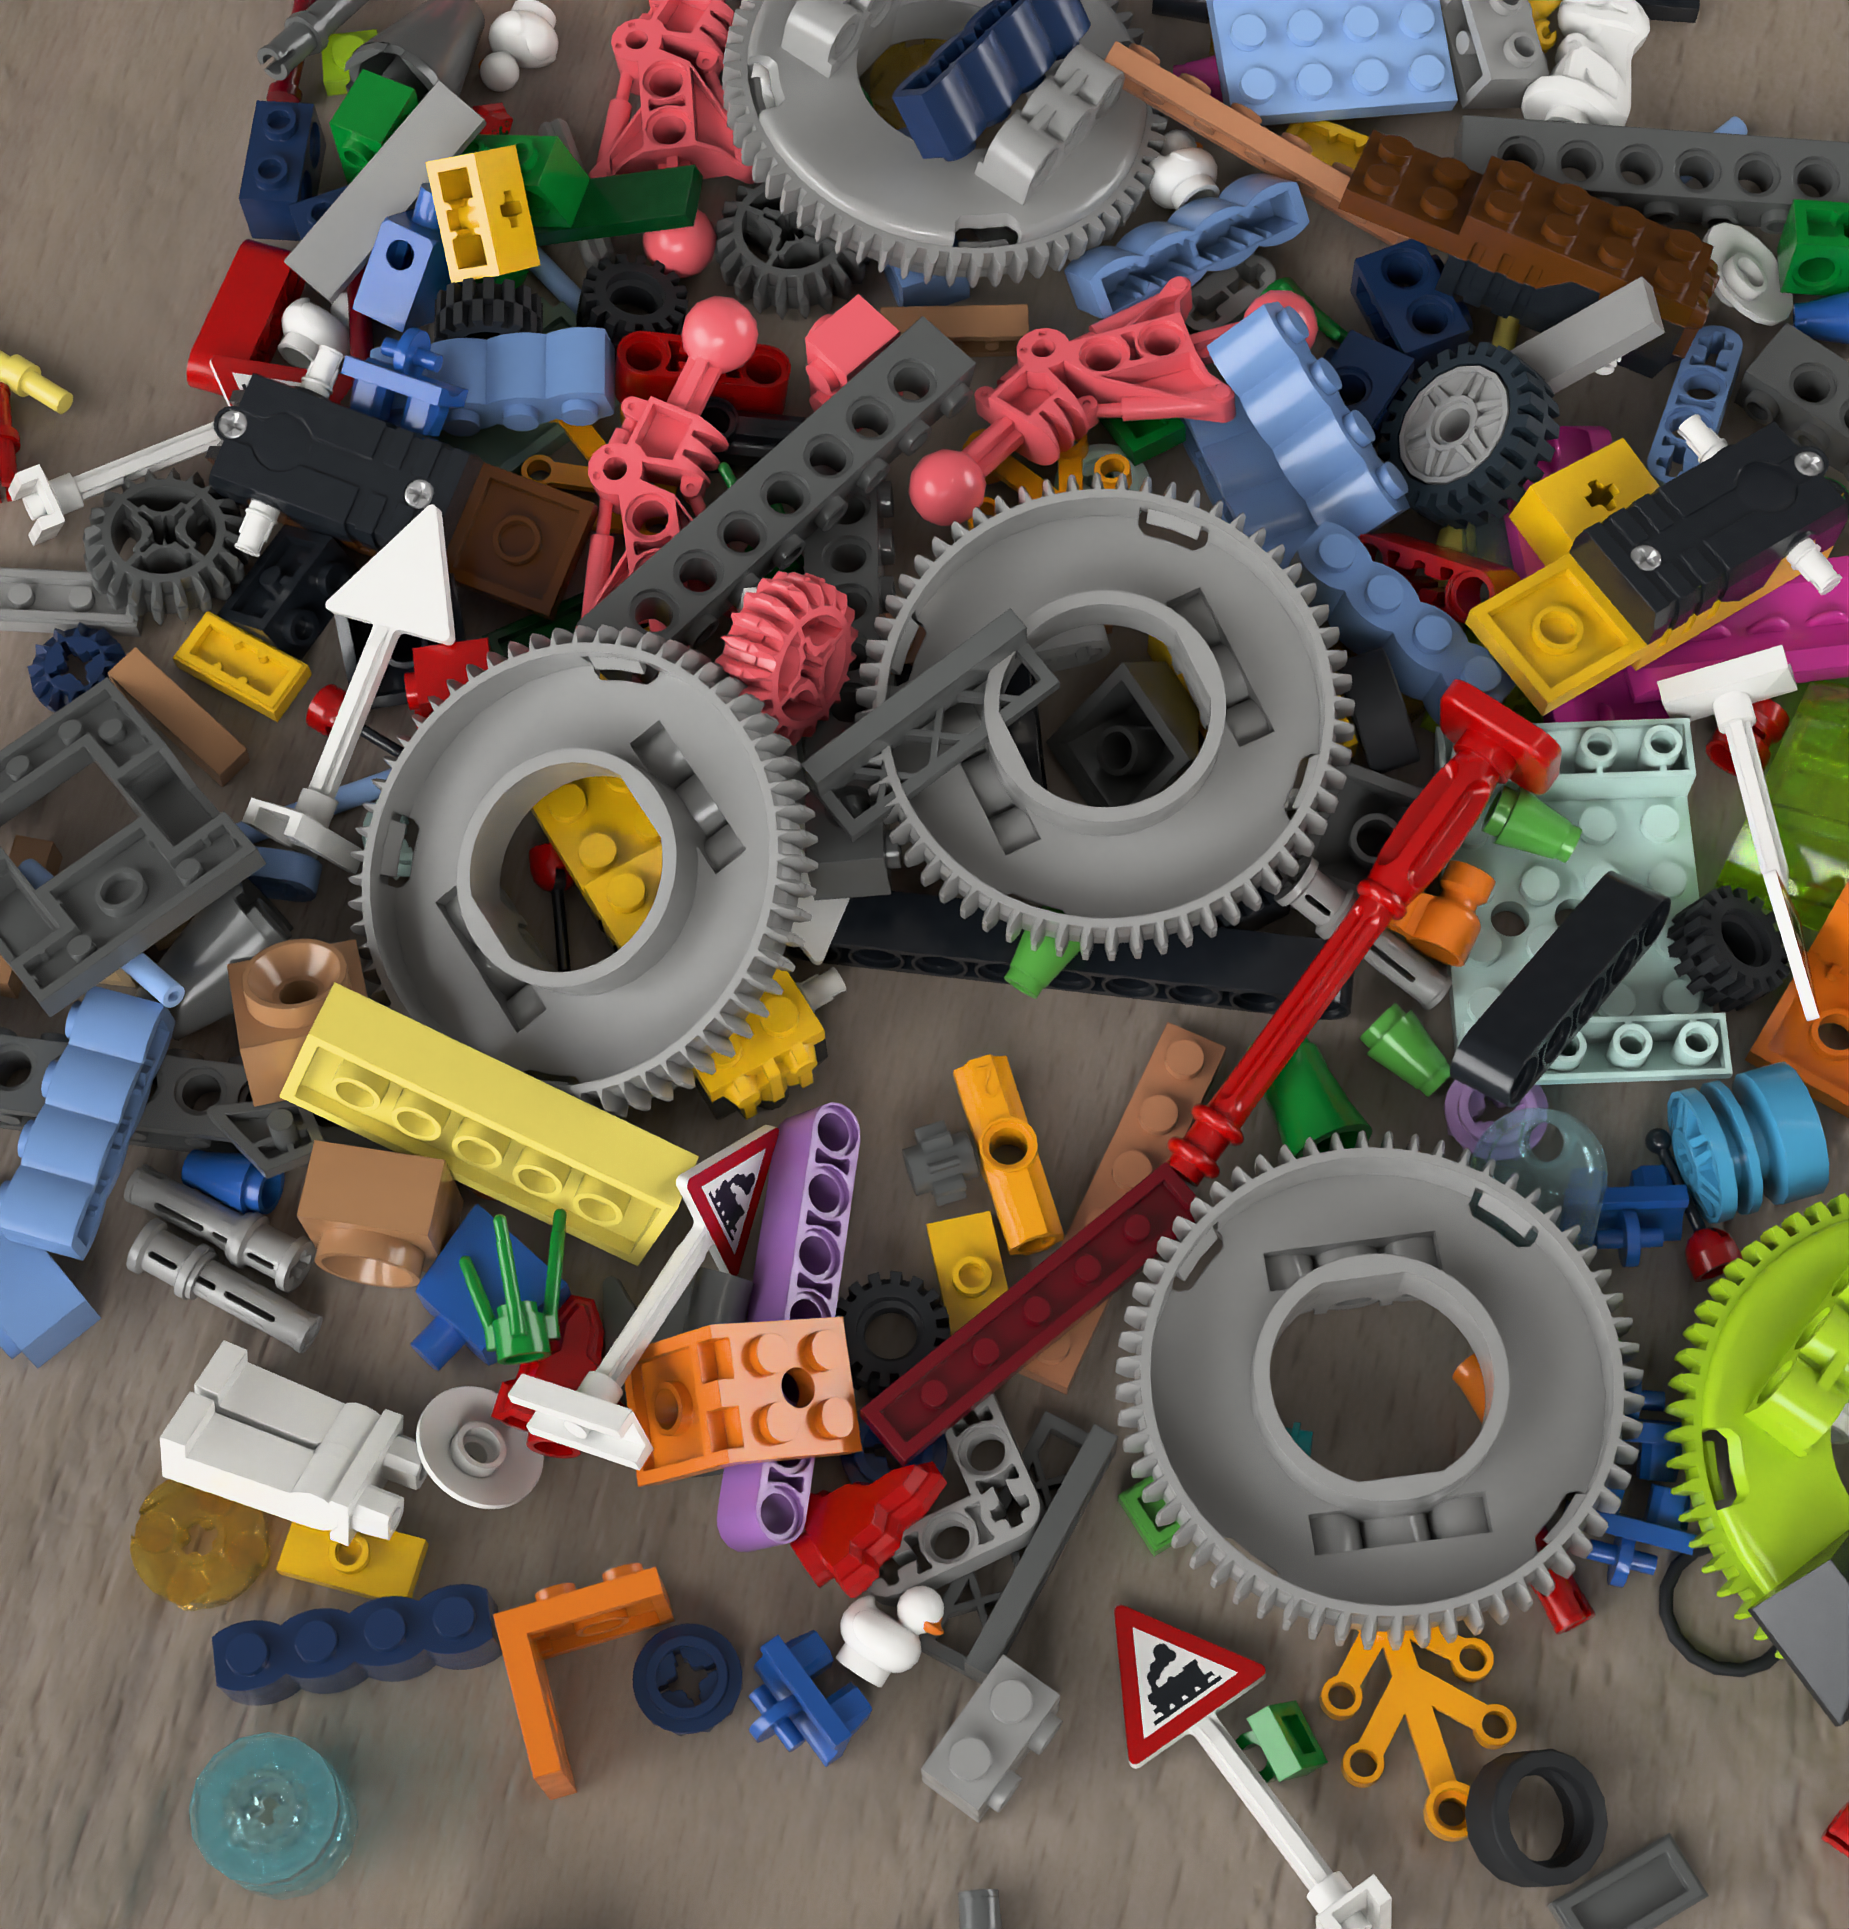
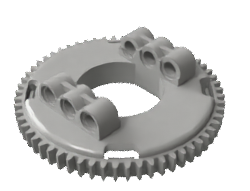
M742 0L740 9H736L734 12L733 23L729 27L725 46L722 74L723 108L727 110V127L733 130V145L737 148H742V164L753 166V181L756 183L766 182L765 197L767 199L781 197L780 212L782 215L795 211L798 213L796 222L798 229L801 230L809 225H813L816 228L815 239L817 243L830 237L836 241V254H840L846 248L857 252V265L868 257L878 261L879 273L887 265L901 268L902 280L907 277L910 271L923 273L926 285L931 281L933 275L945 276L949 288L954 284L956 277H966L971 288L977 285L979 277H988L992 286L997 287L1003 274H1008L1015 284H1019L1026 269L1035 278L1040 279L1047 265L1054 271L1060 272L1066 259L1070 261L1073 259L1077 260L1084 255L1085 250L1099 247L1102 240H1111L1117 228L1124 227L1131 213L1136 212L1142 197L1145 196L1146 191L1149 189L1155 171L1148 165L1161 155L1166 139L1163 134L1168 119L1163 117L1164 114L1123 90L1124 72L1104 61L1115 41L1126 47H1129L1131 43L1140 45L1144 30L1142 28L1129 29L1133 17L1131 11L1116 14L1120 0H1080L1091 23L1089 30L1079 40L1080 44L1075 46L1066 58L1054 62L1045 73L1046 78L1037 88L1025 93L1028 101L1023 110L1017 109L994 137L990 147L974 149L965 157L955 161H945L944 158L923 159L913 138L896 130L874 110L865 97L858 78L890 45L922 38L949 40L964 30L965 25L972 16L993 0ZM1141 45L1151 52L1154 50L1150 45ZM754 63H760L769 70L770 86L776 107L766 109L762 96L760 77L751 78ZM1007 226L1018 234L1017 243L1012 245L1008 244L1007 239L983 242L958 241V246L953 247L955 233L960 228L984 229Z
M1097 472L1093 476L1090 489L1079 490L1076 478L1071 474L1068 477L1066 492L1055 494L1050 481L1045 479L1043 481L1042 497L1033 500L1026 488L1021 486L1019 488V505L1009 508L1003 498L997 495L995 498V516L988 519L978 507L973 509L974 528L968 531L960 523L953 521L951 532L954 543L951 546L934 536L932 540V551L936 557L934 562L916 554L914 566L920 579L900 574L898 580L899 589L906 598L888 594L885 600L886 610L895 619L879 616L875 618V632L885 640L868 639L865 650L867 656L879 663H861L859 669L860 679L874 686L857 688L856 691L857 704L872 709L856 713L855 723L1011 608L1027 627V642L1033 650L1060 633L1090 625L1124 626L1139 630L1162 641L1172 656V666L1176 674H1183L1191 697L1200 711V721L1204 729H1208L1203 746L1188 770L1175 783L1151 798L1117 807L1086 806L1060 798L1045 790L1032 779L999 712L1001 710V707H999L1000 694H1005L1010 679L1022 663L1018 657L1015 659V651L990 669L987 680L973 690L985 692L984 716L988 742L911 800H908L896 771L917 773L928 765L931 743L906 740L893 750V754L891 753L890 746H887L881 751V754L868 761L865 768L881 769L882 761L884 762L887 776L869 786L868 796L870 801H875L878 796L879 784L884 783L887 785V795L894 791L896 798L886 806H895L883 822L884 824H893L897 821L900 823L890 832L889 838L892 844L898 843V846L908 842L912 843V846L904 853L905 865L911 867L925 860L927 865L920 876L921 883L925 887L941 878L945 881L939 893L940 901L943 904L960 894L964 897L960 906V916L966 919L978 907L984 910L982 929L986 932H989L998 923L999 919L1007 922L1006 941L1012 943L1020 934L1021 929L1030 931L1031 950L1037 951L1043 943L1045 936L1055 938L1056 956L1062 957L1069 941L1080 942L1082 960L1089 959L1093 950V943L1104 944L1109 961H1115L1119 943L1129 942L1134 958L1140 959L1144 940L1149 939L1154 940V944L1161 955L1167 954L1168 938L1170 934L1177 933L1186 948L1190 947L1193 943V927L1200 924L1202 930L1210 938L1216 936L1217 921L1215 916L1222 914L1233 926L1239 924L1240 911L1237 903L1240 901L1255 912L1258 911L1262 904V898L1257 891L1259 886L1277 895L1282 885L1275 871L1278 869L1282 873L1294 877L1299 870L1298 861L1290 853L1294 851L1297 854L1310 857L1314 851V842L1305 834V831L1322 836L1326 832L1327 820L1319 815L1316 810L1335 813L1339 802L1338 798L1325 790V788L1330 790L1344 788L1347 778L1346 774L1332 766L1349 765L1352 756L1351 749L1337 743L1352 740L1355 732L1354 724L1338 720L1353 715L1355 709L1354 699L1339 697V695L1350 691L1353 683L1352 675L1333 673L1346 665L1347 651L1327 650L1338 642L1340 635L1339 627L1318 628L1328 619L1329 606L1328 604L1308 607L1316 596V583H1310L1298 588L1295 586L1301 576L1302 566L1298 562L1285 569L1280 567L1285 553L1283 544L1265 552L1262 549L1266 537L1264 527L1257 530L1250 537L1242 533L1246 519L1244 512L1240 513L1229 524L1221 519L1224 505L1222 500L1217 501L1209 512L1199 508L1201 493L1198 489L1192 493L1187 503L1176 500V484L1174 481L1168 485L1162 496L1153 494L1152 480L1149 476L1144 478L1139 491L1128 490L1127 478L1124 473L1119 475L1115 489H1104L1101 475ZM1140 511L1148 512L1146 520L1148 524L1167 528L1196 540L1201 530L1208 533V540L1205 546L1196 550H1190L1171 541L1145 535L1138 525ZM919 626L923 627L926 635L915 657L909 681L899 686H892L891 673L901 675L908 650ZM955 703L944 712L942 732L968 735L981 725L983 705ZM935 719L924 726L922 730L933 731ZM940 744L939 756L952 747V745ZM1310 757L1302 785L1292 806L1297 811L1290 820L1284 807L1294 786L1301 759ZM1013 893L1035 903L1063 910L1064 914L1034 907L1007 895Z
M602 624L597 631L588 626L578 625L574 634L565 629L555 627L551 640L543 635L532 633L529 648L519 642L509 641L508 658L495 652H487V670L473 664H467L466 671L469 681L466 684H462L454 679H447L446 683L450 696L445 701L436 696H428L434 710L428 718L418 714L411 715L418 727L417 731L412 737L402 734L396 735L404 749L398 758L391 756L383 757L384 761L392 769L386 780L372 779L373 784L381 790L377 803H362L364 808L373 814L370 826L355 828L367 840L365 850L350 853L353 858L363 862L362 873L348 878L351 883L362 887V896L349 901L347 904L351 908L363 912V919L353 924L350 929L353 933L367 938V942L358 947L359 956L362 959L373 962V964L363 971V976L368 982L380 985L372 993L370 999L524 1073L529 1069L551 1075L575 1076L580 1084L569 1085V1082L541 1081L618 1118H626L628 1105L642 1111L650 1110V1092L657 1099L667 1102L673 1100L672 1080L681 1087L693 1089L695 1087L694 1074L691 1070L693 1067L701 1072L713 1075L716 1072L714 1060L711 1057L714 1051L732 1058L736 1053L732 1042L728 1038L733 1033L749 1039L754 1035L749 1024L745 1021L749 1013L765 1018L770 1014L764 1003L759 1000L764 991L782 995L784 990L772 977L776 969L793 972L796 967L788 958L782 956L785 947H803L805 943L802 938L791 932L793 922L811 921L812 918L811 914L798 908L797 904L799 897L805 898L816 895L817 889L801 882V873L818 869V862L802 855V848H807L817 843L818 836L800 829L799 824L806 823L815 817V812L804 805L795 804L796 800L801 799L810 790L808 785L798 780H788L802 766L799 761L792 757L782 756L792 744L784 736L773 733L779 725L778 720L767 713L761 712L765 703L759 698L747 693L739 696L741 691L748 686L737 678L730 677V674L726 673L721 665L710 662L711 658L697 650L690 649L676 640H667L649 631L643 634L636 629L626 626L619 631L612 626ZM647 664L659 671L658 677L648 685L624 680L600 679V670H622L645 674ZM612 776L622 778L661 837L662 872L657 895L652 908L638 931L618 951L592 966L574 971L557 972L555 967L550 964L549 959L538 942L524 929L528 926L522 915H519L514 903L500 887L501 868L510 839L525 815L535 804L553 790L572 781L587 777ZM403 815L415 820L419 832L412 857L410 879L402 887L395 888L388 885L389 877H397L400 850L407 826L400 823L401 816Z
M1362 1130L1358 1133L1355 1147L1344 1149L1339 1134L1335 1132L1331 1137L1329 1150L1322 1153L1319 1152L1313 1138L1309 1137L1305 1141L1303 1157L1296 1159L1289 1147L1284 1144L1279 1151V1166L1275 1168L1272 1167L1262 1154H1259L1254 1165L1255 1178L1252 1179L1239 1166H1236L1233 1170L1231 1177L1234 1188L1233 1192L1220 1182L1214 1181L1210 1189V1197L1214 1207L1198 1197L1194 1198L1191 1202L1190 1212L1196 1224L1181 1216L1176 1217L1173 1221L1172 1231L1180 1242L1161 1236L1157 1242L1156 1251L1166 1262L1147 1258L1144 1264L1143 1273L1155 1284L1137 1281L1133 1287L1132 1297L1146 1307L1128 1306L1125 1310L1124 1321L1132 1327L1140 1329V1331H1122L1120 1333L1118 1347L1136 1355L1119 1357L1116 1360L1115 1373L1127 1378H1134V1380L1119 1383L1116 1386L1115 1399L1126 1403H1134L1133 1407L1120 1410V1413H1118V1426L1138 1428V1432L1125 1437L1123 1440V1450L1128 1453H1144L1145 1457L1134 1462L1131 1467L1133 1478L1153 1477L1154 1481L1142 1491L1141 1498L1143 1502L1164 1500L1166 1505L1157 1512L1155 1523L1159 1527L1175 1521L1178 1522L1180 1527L1173 1535L1172 1547L1176 1549L1192 1541L1197 1548L1192 1555L1189 1566L1194 1570L1205 1565L1209 1560L1214 1563L1216 1568L1210 1582L1214 1589L1225 1583L1230 1577L1237 1582L1232 1601L1234 1604H1240L1252 1592L1260 1597L1256 1617L1263 1619L1272 1610L1274 1605L1284 1609L1282 1629L1286 1631L1293 1626L1298 1616L1309 1619L1308 1635L1311 1640H1315L1323 1625L1328 1624L1335 1626L1336 1646H1343L1350 1630L1355 1629L1361 1630L1364 1650H1371L1378 1631L1387 1632L1388 1641L1394 1651L1400 1649L1405 1631L1413 1630L1419 1647L1427 1648L1431 1639V1628L1438 1626L1447 1643H1453L1458 1635L1457 1621L1464 1620L1468 1629L1474 1636H1477L1484 1629L1485 1623L1482 1612L1487 1610L1490 1616L1501 1626L1507 1622L1510 1615L1506 1603L1507 1600L1511 1599L1513 1604L1525 1613L1531 1608L1534 1601L1528 1589L1530 1585L1546 1597L1553 1592L1556 1583L1548 1571L1550 1568L1556 1574L1566 1579L1573 1574L1576 1565L1566 1552L1569 1551L1573 1555L1584 1559L1589 1556L1593 1550V1544L1582 1531L1597 1537L1603 1536L1609 1527V1523L1596 1510L1615 1514L1621 1505V1499L1608 1488L1625 1490L1631 1481V1474L1616 1464H1633L1638 1457L1639 1449L1622 1440L1635 1439L1641 1434L1643 1423L1625 1415L1640 1412L1644 1406L1645 1397L1625 1389L1639 1385L1643 1379L1644 1370L1623 1366L1624 1363L1635 1359L1640 1346L1639 1343L1618 1340L1627 1334L1633 1325L1632 1317L1611 1316V1313L1619 1308L1622 1303L1623 1293H1602L1601 1289L1611 1277V1269L1590 1271L1588 1265L1594 1259L1597 1247L1593 1245L1580 1251L1575 1249L1572 1244L1581 1230L1580 1225L1576 1224L1563 1232L1560 1231L1555 1223L1562 1211L1561 1205H1556L1543 1214L1536 1208L1541 1194L1540 1187L1533 1189L1525 1197H1522L1515 1192L1519 1179L1518 1172H1513L1501 1183L1492 1178L1496 1164L1494 1159H1490L1480 1171L1469 1167L1471 1156L1469 1148L1464 1149L1455 1162L1445 1158L1444 1140L1438 1141L1432 1153L1427 1154L1420 1152L1419 1136L1414 1134L1406 1150L1396 1149L1393 1134L1389 1130L1385 1133L1380 1148L1369 1147L1366 1132ZM1475 1191L1482 1195L1478 1206L1503 1220L1523 1237L1532 1229L1538 1234L1535 1242L1531 1246L1517 1247L1498 1231L1472 1216L1469 1203ZM1218 1236L1222 1240L1223 1248L1205 1267L1193 1287L1179 1292L1172 1289L1175 1276L1185 1282L1199 1259L1218 1239ZM1422 1300L1439 1310L1453 1322L1469 1342L1480 1365L1485 1389V1410L1477 1439L1465 1454L1443 1471L1361 1482L1344 1478L1329 1471L1315 1462L1295 1443L1277 1412L1271 1391L1270 1360L1279 1338L1298 1315L1312 1310L1314 1315L1325 1314L1328 1310L1354 1309L1379 1302V1306L1393 1305L1394 1301ZM1572 1492L1576 1493L1561 1519L1543 1539L1548 1545L1538 1552L1535 1541L1536 1535L1551 1519L1565 1495ZM1224 1538L1235 1540L1252 1556L1277 1571L1278 1577L1248 1559Z

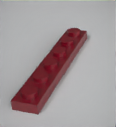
M1165 1161L860 1410L859 1416L901 1466L904 1467L1144 1269L1147 1258L1156 1260L1160 1256L1156 1249L1157 1242L1161 1236L1179 1241L1172 1231L1173 1221L1177 1216H1181L1196 1224L1190 1212L1191 1202L1197 1196Z

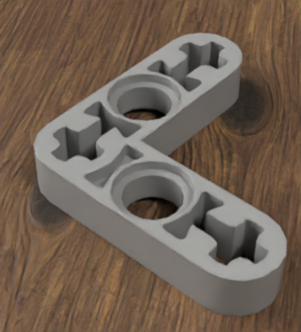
M995 1393L991 1394L974 1408L981 1422L972 1424L969 1427L964 1417L944 1433L971 1495L922 1518L904 1531L901 1546L895 1551L894 1556L891 1557L899 1566L905 1565L898 1570L900 1581L895 1585L889 1586L883 1578H879L884 1574V1567L882 1565L879 1569L878 1579L873 1581L872 1586L866 1590L882 1605L895 1607L907 1589L914 1586H927L936 1590L1028 1546L1046 1513L1044 1503ZM986 1440H998L1003 1443L1006 1450L1005 1457L998 1467L990 1471H978L972 1467L971 1455L978 1444ZM1006 1484L1021 1508L1027 1507L1021 1512L1023 1523L1016 1527H1011L1006 1519L1001 1520L1006 1516V1509L995 1489ZM953 1526L963 1527L968 1530L970 1537L969 1545L962 1555L953 1559H943L936 1555L935 1542L942 1531ZM918 1543L921 1552L932 1566L931 1569L925 1572L916 1561L919 1558L911 1549L912 1546Z

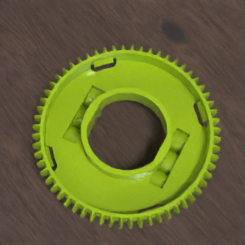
M1845 1193L1831 1199L1827 1203V1207L1822 1201L1811 1205L1803 1212L1804 1217L1799 1212L1783 1219L1781 1228L1778 1225H1774L1764 1231L1760 1236L1761 1243L1755 1240L1746 1245L1740 1251L1742 1259L1736 1258L1723 1268L1727 1279L1720 1278L1707 1288L1714 1301L1707 1299L1698 1304L1693 1310L1704 1324L1695 1323L1687 1327L1682 1333L1697 1348H1685L1679 1351L1673 1358L1676 1362L1690 1370V1372L1671 1378L1667 1384L1671 1388L1685 1394L1684 1400L1675 1401L1667 1405L1664 1410L1667 1414L1682 1419V1427L1667 1432L1663 1437L1667 1441L1682 1444V1455L1668 1460L1665 1466L1684 1470L1686 1481L1673 1487L1670 1493L1678 1496H1690L1693 1507L1679 1515L1678 1520L1681 1522L1698 1521L1702 1533L1692 1539L1688 1546L1692 1549L1709 1547L1713 1558L1702 1567L1701 1572L1705 1574L1717 1571L1723 1572L1728 1581L1717 1591L1716 1596L1722 1598L1737 1593L1744 1602L1734 1614V1618L1738 1620L1752 1617L1748 1611L1751 1606L1849 1530V1495L1836 1469L1831 1445V1426L1840 1415L1845 1404L1849 1403V1198ZM1708 1430H1717L1727 1439L1730 1469L1737 1493L1732 1505L1720 1510H1716L1714 1502L1723 1500L1725 1497L1717 1468L1714 1441H1702V1433ZM1759 1626L1754 1634V1639L1760 1641L1769 1639ZM1776 1650L1775 1658L1784 1659L1779 1651Z

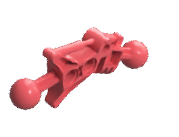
M648 0L650 5L648 13H642L639 19L624 22L617 27L612 35L611 45L619 69L620 80L616 98L612 99L609 103L597 162L588 176L592 179L695 164L703 175V179L729 176L746 184H753V166L742 164V148H737L733 145V130L727 127V110L723 108L724 91L719 80V75L724 67L725 46L729 27L733 23L734 11L725 3L727 0ZM630 93L640 96L641 107L629 122L632 105L628 101ZM697 209L694 226L645 232L643 235V249L652 266L656 260L665 265L664 275L674 271L680 278H687L701 273L712 261L717 235L712 222L706 214Z
M1177 276L1169 280L1160 293L1090 325L1089 332L1070 341L1065 334L1056 329L1041 328L1026 333L1019 340L1016 347L1018 362L997 380V387L993 389L989 386H983L975 391L974 397L977 414L987 421L990 426L961 452L941 449L924 456L911 472L908 489L912 505L924 520L933 524L952 526L953 521L961 524L973 517L972 512L975 507L980 508L983 504L986 488L984 478L1014 451L1035 464L1043 466L1052 465L1060 458L1061 452H1067L1074 445V440L1081 439L1088 433L1089 429L1097 425L1099 418H1122L1123 422L1186 418L1220 423L1232 421L1236 415L1235 393L1229 385L1210 374L1205 365L1214 363L1207 345L1239 322L1189 335L1185 322L1193 307L1191 282L1186 277ZM1270 290L1254 299L1245 311L1244 318L1266 303L1279 302L1284 308L1290 306L1297 311L1308 328L1309 336L1305 340L1309 348L1311 349L1315 343L1318 332L1317 317L1313 307L1303 296L1292 291Z
M713 296L695 304L685 316L681 334L683 349L689 357L667 402L650 396L648 401L633 396L624 399L621 408L625 420L621 428H615L608 444L596 450L589 461L588 475L600 500L596 534L590 535L581 619L693 520L675 494L652 485L651 482L680 487L682 496L691 505L695 517L707 508L703 498L706 488H709L711 481L703 471L718 469L720 462L712 452L726 451L729 443L715 427L700 416L721 373L725 374L743 367L754 354L758 339L755 318L748 308L734 298ZM612 512L622 516L626 551L611 573L614 538L610 536ZM653 517L668 519L665 529L656 535L640 533L642 525L648 519ZM689 580L683 583L687 589L694 592H704L710 589L706 583L699 580ZM732 606L723 615L732 619L731 614L738 613L739 609ZM646 619L638 623L639 625L649 623L651 632H659L667 628L662 622L655 619Z

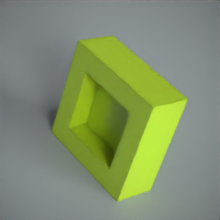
M377 29L337 33L328 37V45L321 52L323 82L327 96L348 93L346 85L351 79L349 70L345 71V64L358 47L378 34Z

